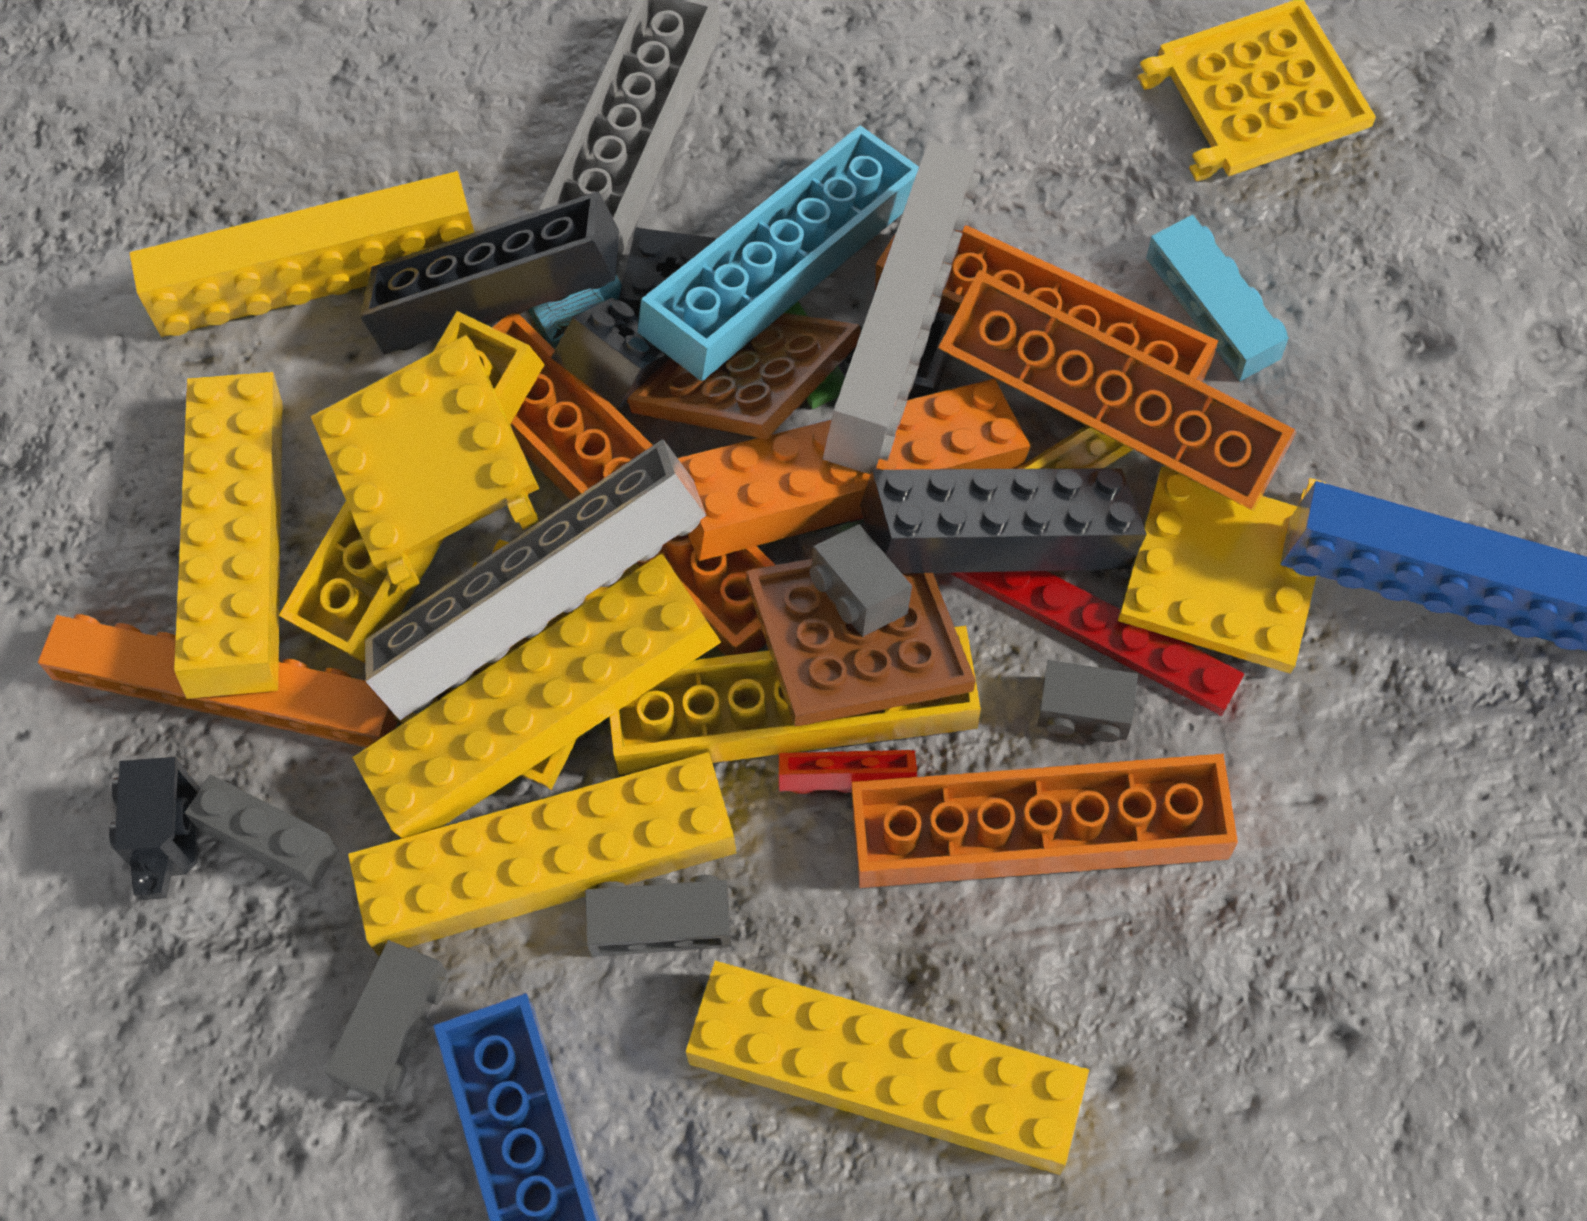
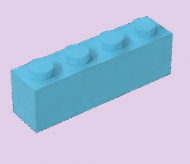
M1191 215L1151 236L1146 257L1147 261L1201 332L1218 340L1216 351L1239 382L1282 359L1289 339L1285 326L1278 318L1272 317L1263 305L1259 292L1255 288L1249 287L1240 276L1234 260L1229 256H1225L1219 249L1209 228L1206 226L1202 227L1195 216Z

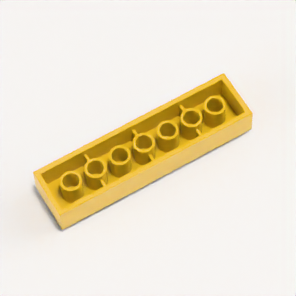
M455 171L132 251L129 254L137 295L161 337L169 335H182L189 330L209 325H222L229 320L249 315H262L269 310L289 305H302L310 300L329 295L345 294L350 290L367 286L372 266L474 233L475 231L459 172Z
M457 311L434 351L467 335L473 342L505 415L511 424L545 364L529 345ZM345 501L279 616L301 630L365 663V639L401 615L417 585L403 592L399 584L396 586L393 584L387 568L380 571L374 567L349 506ZM444 538L408 556L419 582Z
M273 372L187 378L174 672L186 699L278 691L283 402Z
M661 553L352 758L393 832L401 838L441 828L721 643V641Z
M966 625L957 626L955 630L975 677ZM768 650L694 660L610 716L614 758L619 775L640 772L707 752L710 753L712 763L778 755L779 753H794L978 729L981 708L975 682L973 692L794 727Z
M707 752L348 854L366 939L375 953L381 956L388 940L409 948L586 897V889H597V885L603 882L614 881L629 885L737 854L733 831L710 753Z
M716 960L714 961L685 1051L689 1065L1057 1175H1061L1066 1166L1090 1070Z

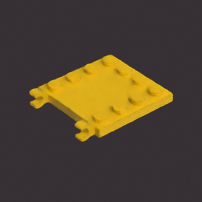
M1293 0L1160 45L1157 57H1149L1140 62L1144 73L1137 75V79L1144 90L1158 86L1165 78L1170 76L1210 144L1211 148L1201 149L1192 154L1196 164L1189 166V170L1195 181L1209 178L1222 167L1229 177L1372 127L1376 118L1304 0Z
M467 335L310 416L374 567L380 571L387 568L395 586L399 584L403 592L420 584L408 556L508 505L516 523L519 522L523 530L540 522L528 497V494L538 490L539 487L473 342Z
M1161 466L1144 524L1147 535L1134 560L1118 621L1291 674L1296 666L1317 577L1300 575L1293 568L1280 565L1289 518L1298 506L1262 496L1253 512L1176 471ZM1309 478L1306 489L1302 491L1299 504L1315 481L1319 480Z

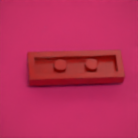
M915 750L779 753V791L807 794L814 790H837L842 793H852V782L917 777Z

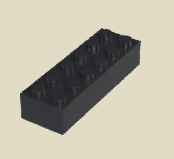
M597 191L372 266L360 318L385 355L398 350H409L419 343L435 338L441 339L457 311L486 325L494 319L513 313L521 314L528 311L531 307L550 301L558 302L566 299L569 295L590 288H602L609 282L615 281L620 231L600 192Z
M1122 468L872 470L860 504L868 535L901 573L1130 569L1147 535Z

